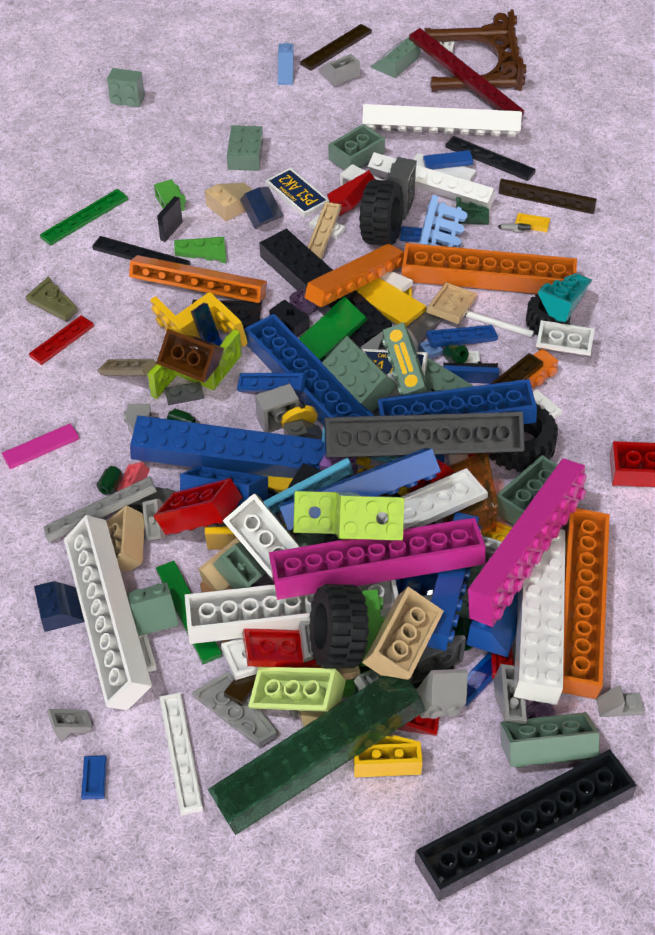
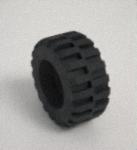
M371 180L365 186L363 197L361 198L359 226L362 239L367 244L393 245L399 237L403 220L404 201L402 187L396 181Z
M536 404V423L523 424L524 432L531 434L535 438L530 441H524V452L489 454L488 457L492 461L496 460V465L499 467L503 465L505 470L511 471V469H515L516 472L520 473L542 455L551 459L555 453L558 426L554 417L549 415L545 408L541 409V406Z
M324 584L314 593L309 616V638L313 658L322 668H355L362 662V658L365 656V649L368 644L367 637L369 635L368 608L365 604V596L362 595L363 592L355 585Z

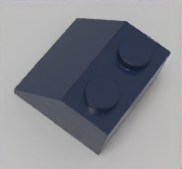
M258 187L245 193L240 199L254 228L283 217L269 187Z
M56 581L34 586L44 632L85 622L76 587Z

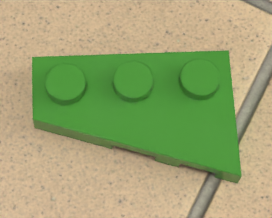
M224 237L174 240L175 256L194 259L198 257L204 258L207 261L218 260L220 263H226Z

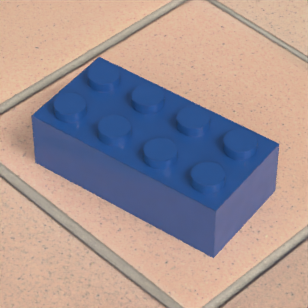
M200 465L180 474V491L231 478L242 495V499L237 504V507H239L253 494H257L262 501L268 499V476Z

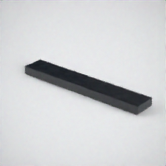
M453 136L445 144V148L455 152L470 150L474 160L526 181L536 172L535 168L456 136Z
M99 236L92 246L93 250L132 260L139 255L190 266L189 260Z

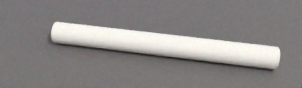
M471 311L466 313V318L531 338L534 335V331Z

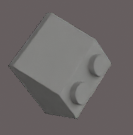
M466 669L430 671L411 696L421 718H452L460 713V710L466 704L468 676Z

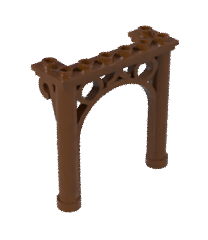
M511 9L507 15L505 13L495 14L493 23L482 27L424 28V31L438 42L478 41L488 45L496 53L498 63L493 70L481 76L496 88L515 87V90L522 91V85H525L524 74L527 71V67L523 62V58L519 56L518 39L515 37L516 28L514 27V25H517V15H514V9ZM496 41H503L505 44L500 45ZM432 76L430 79L431 92L471 89L456 76Z

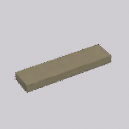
M108 359L98 369V372L101 375H146L156 365L154 359Z

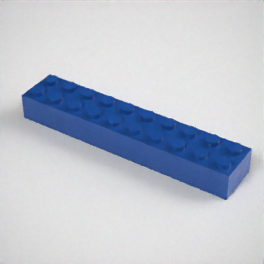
M275 314L244 328L248 341L247 346L273 373L306 374L304 393H295L304 406L309 405L316 409L318 414L317 420L323 426L324 419L328 417L374 416L357 401Z
M137 415L130 443V454L132 460L193 468L201 465L262 476L294 478L303 463L319 468L325 455V442H322V439Z

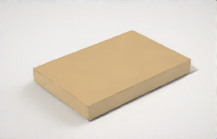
M446 282L427 307L426 313L459 324L476 300L477 293Z

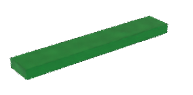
M116 189L40 234V238L51 246L127 201L128 196L119 189Z
M171 561L155 568L161 582H167L174 608L188 635L185 594H191L175 561ZM216 641L192 644L202 665L222 657Z

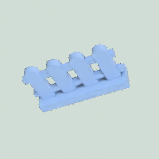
M432 195L428 204L419 244L439 246L436 245V242L448 247L458 248L461 244V239L456 237L455 234L461 235L464 231V226L459 224L458 221L464 222L467 218V213L462 211L460 207L456 209L446 206L445 202L437 203L439 196ZM442 216L454 219V222L443 219ZM439 229L451 232V235L440 232Z

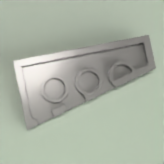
M229 671L192 692L196 700L257 747H261L277 737V731L259 709H250L248 707L250 697L246 699L243 706L224 697V691L234 680Z

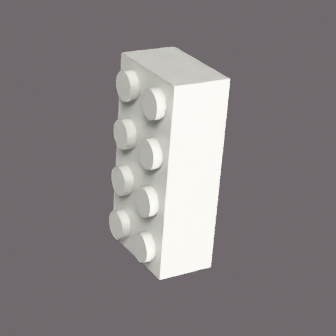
M257 494L249 497L223 520L271 578L269 552L302 547Z

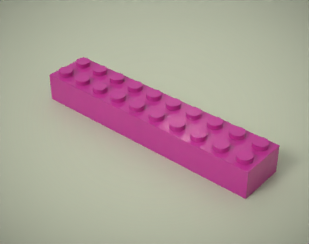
M562 458L468 588L470 619L493 627L496 621L502 618L505 608L511 605L516 592H520L525 579L531 576L534 566L540 563L543 553L549 550L552 540L558 537L561 527L567 524L570 514L576 511L579 501L584 499L586 495L584 484L587 478L585 465Z
M469 518L404 529L403 540L345 539L269 552V559L277 600L314 594L324 584L361 586L485 564V543L476 519Z

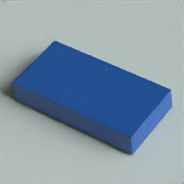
M106 755L84 756L82 800L105 799Z

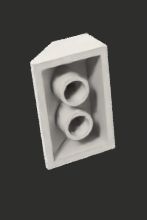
M541 320L536 348L590 356L595 329Z

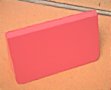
M143 462L128 465L117 491L147 478L150 471Z

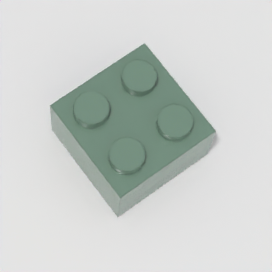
M112 68L107 77L110 103L140 107L145 97L142 72Z

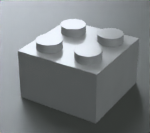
M290 384L255 395L257 420L264 432L271 433L283 429L280 423L282 416L289 410L299 407V398Z

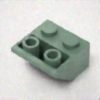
M241 542L228 549L213 564L233 589L252 587L268 574Z

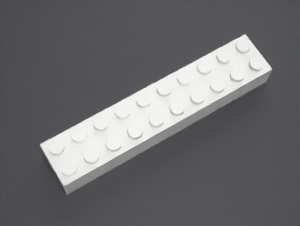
M363 104L362 124L373 131L376 128H381L382 131L397 129V132L413 130L414 133H422V130H428V133L437 134L438 131H444V134L459 132L460 135H469L470 132L475 133L476 136H484L485 133H491V136L499 137L500 134H506V137H516L521 130L522 112Z
M86 515L64 538L106 707L128 710L152 687L107 522L104 519Z
M560 529L558 537L552 540L549 550L543 553L540 563L534 566L531 576L523 582L522 589L518 592L513 697L557 705L563 690L565 530Z
M390 580L357 586L361 591L378 589V596L383 598V610H380L381 617L386 618L398 596L396 581ZM274 585L185 594L189 643L243 638V629L299 630L300 621L310 622L309 616L314 594L277 600Z

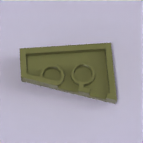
M49 276L26 295L27 302L66 322L78 312L77 306L60 291L57 285L52 283Z

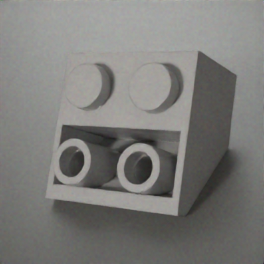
M349 54L323 65L318 71L333 86H337L360 76V61L352 54Z

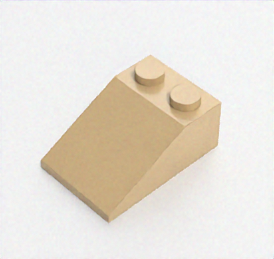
M245 183L217 184L205 190L206 205L226 222L245 212L240 199L245 193L253 189Z

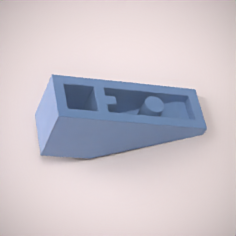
M289 43L279 44L278 85H293L294 45Z

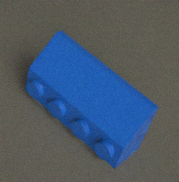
M518 592L514 595L511 605L505 608L502 618L497 620L493 627L472 620L467 640L468 646L508 657L517 631Z

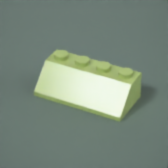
M258 667L248 707L250 709L328 712L342 700L346 679L336 669Z

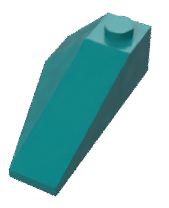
M575 273L564 277L563 281L555 280L553 284H544L539 289L538 295L548 315L556 321L566 322L587 291L592 279Z

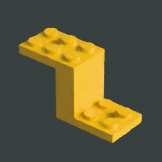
M208 292L177 315L170 311L156 296L150 299L152 304L151 310L157 317L155 321L160 327H164L165 331H167V328L177 329L205 340L219 329L228 334L234 329L240 331L241 347L248 344L242 322L211 292Z

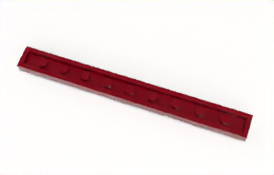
M419 28L409 34V40L498 111L522 112V116L524 115V110L424 30Z

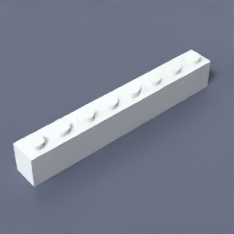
M374 152L368 168L373 175L386 179L387 173H390L391 165L395 163L396 159ZM416 165L415 188L487 210L491 209L496 197L494 188Z

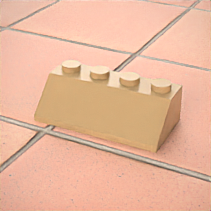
M407 587L395 599L362 663L380 675L409 680L444 611L410 587Z

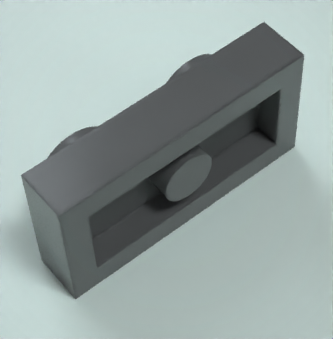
M201 382L164 388L168 406L204 399Z

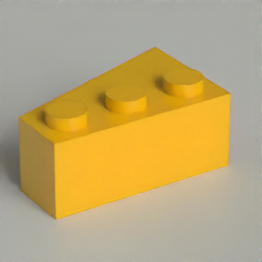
M352 725L354 777L421 775L422 752L420 741L396 735L391 737L379 734V731L376 730L371 732Z

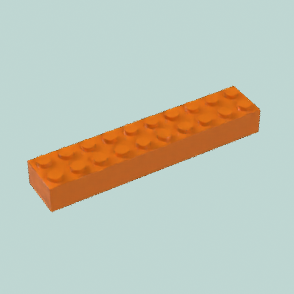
M406 243L402 264V276L412 279L414 283L444 285L447 282L458 287L538 294L539 289L546 283L553 284L555 280L563 281L564 277L577 273V258Z
M576 508V511L570 514L567 524L564 525L565 593L562 693L596 699L603 687L610 514Z

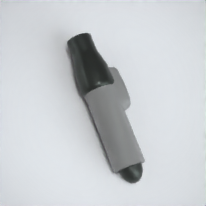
M501 223L498 225V228L501 230H513V232H523L531 230V225Z

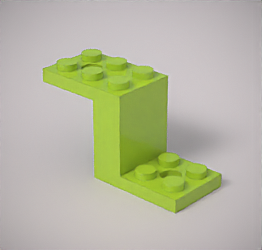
M233 329L225 337L224 342L220 345L224 348L219 366L205 383L156 364L147 373L151 397L158 399L165 391L164 388H167L176 376L193 383L201 382V386L214 391L242 356L240 331Z
M294 491L293 533L335 534L339 539L403 540L404 497L360 496L357 493ZM316 506L320 509V515L317 518L309 516L311 507ZM380 512H385L388 516V520L384 524H379L376 521V516Z

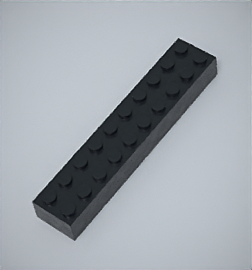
M287 228L259 242L260 257L304 298L308 282L333 271L332 268ZM356 290L345 295L367 318V321L349 337L357 345L362 347L377 334L383 332L384 329L392 327V322ZM343 297L323 307H320L312 303L311 301L309 302L319 312L325 315Z
M523 412L328 417L324 419L325 459L402 457L424 448L433 449L434 455L524 452Z
M611 749L417 849L415 852V864L437 900L440 901L633 798L637 785Z

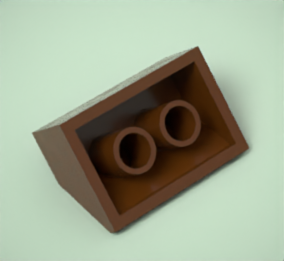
M167 328L156 364L205 383L219 366L224 348L180 330Z

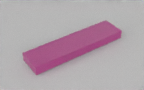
M71 423L1 454L9 469H13L79 440V436Z

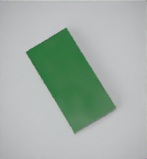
M344 296L308 329L299 340L319 360L322 358L325 360L324 357H328L346 336L350 337L367 321V318Z

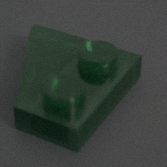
M456 197V209L460 207L462 211L467 213L466 220L464 222L458 221V223L489 224L488 208L478 206L472 202L466 204L461 202L462 198Z

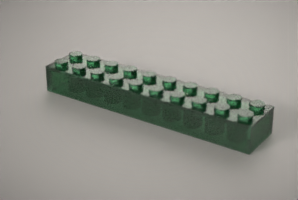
M382 676L207 790L234 834L237 835L425 712L426 709L422 698L407 679Z

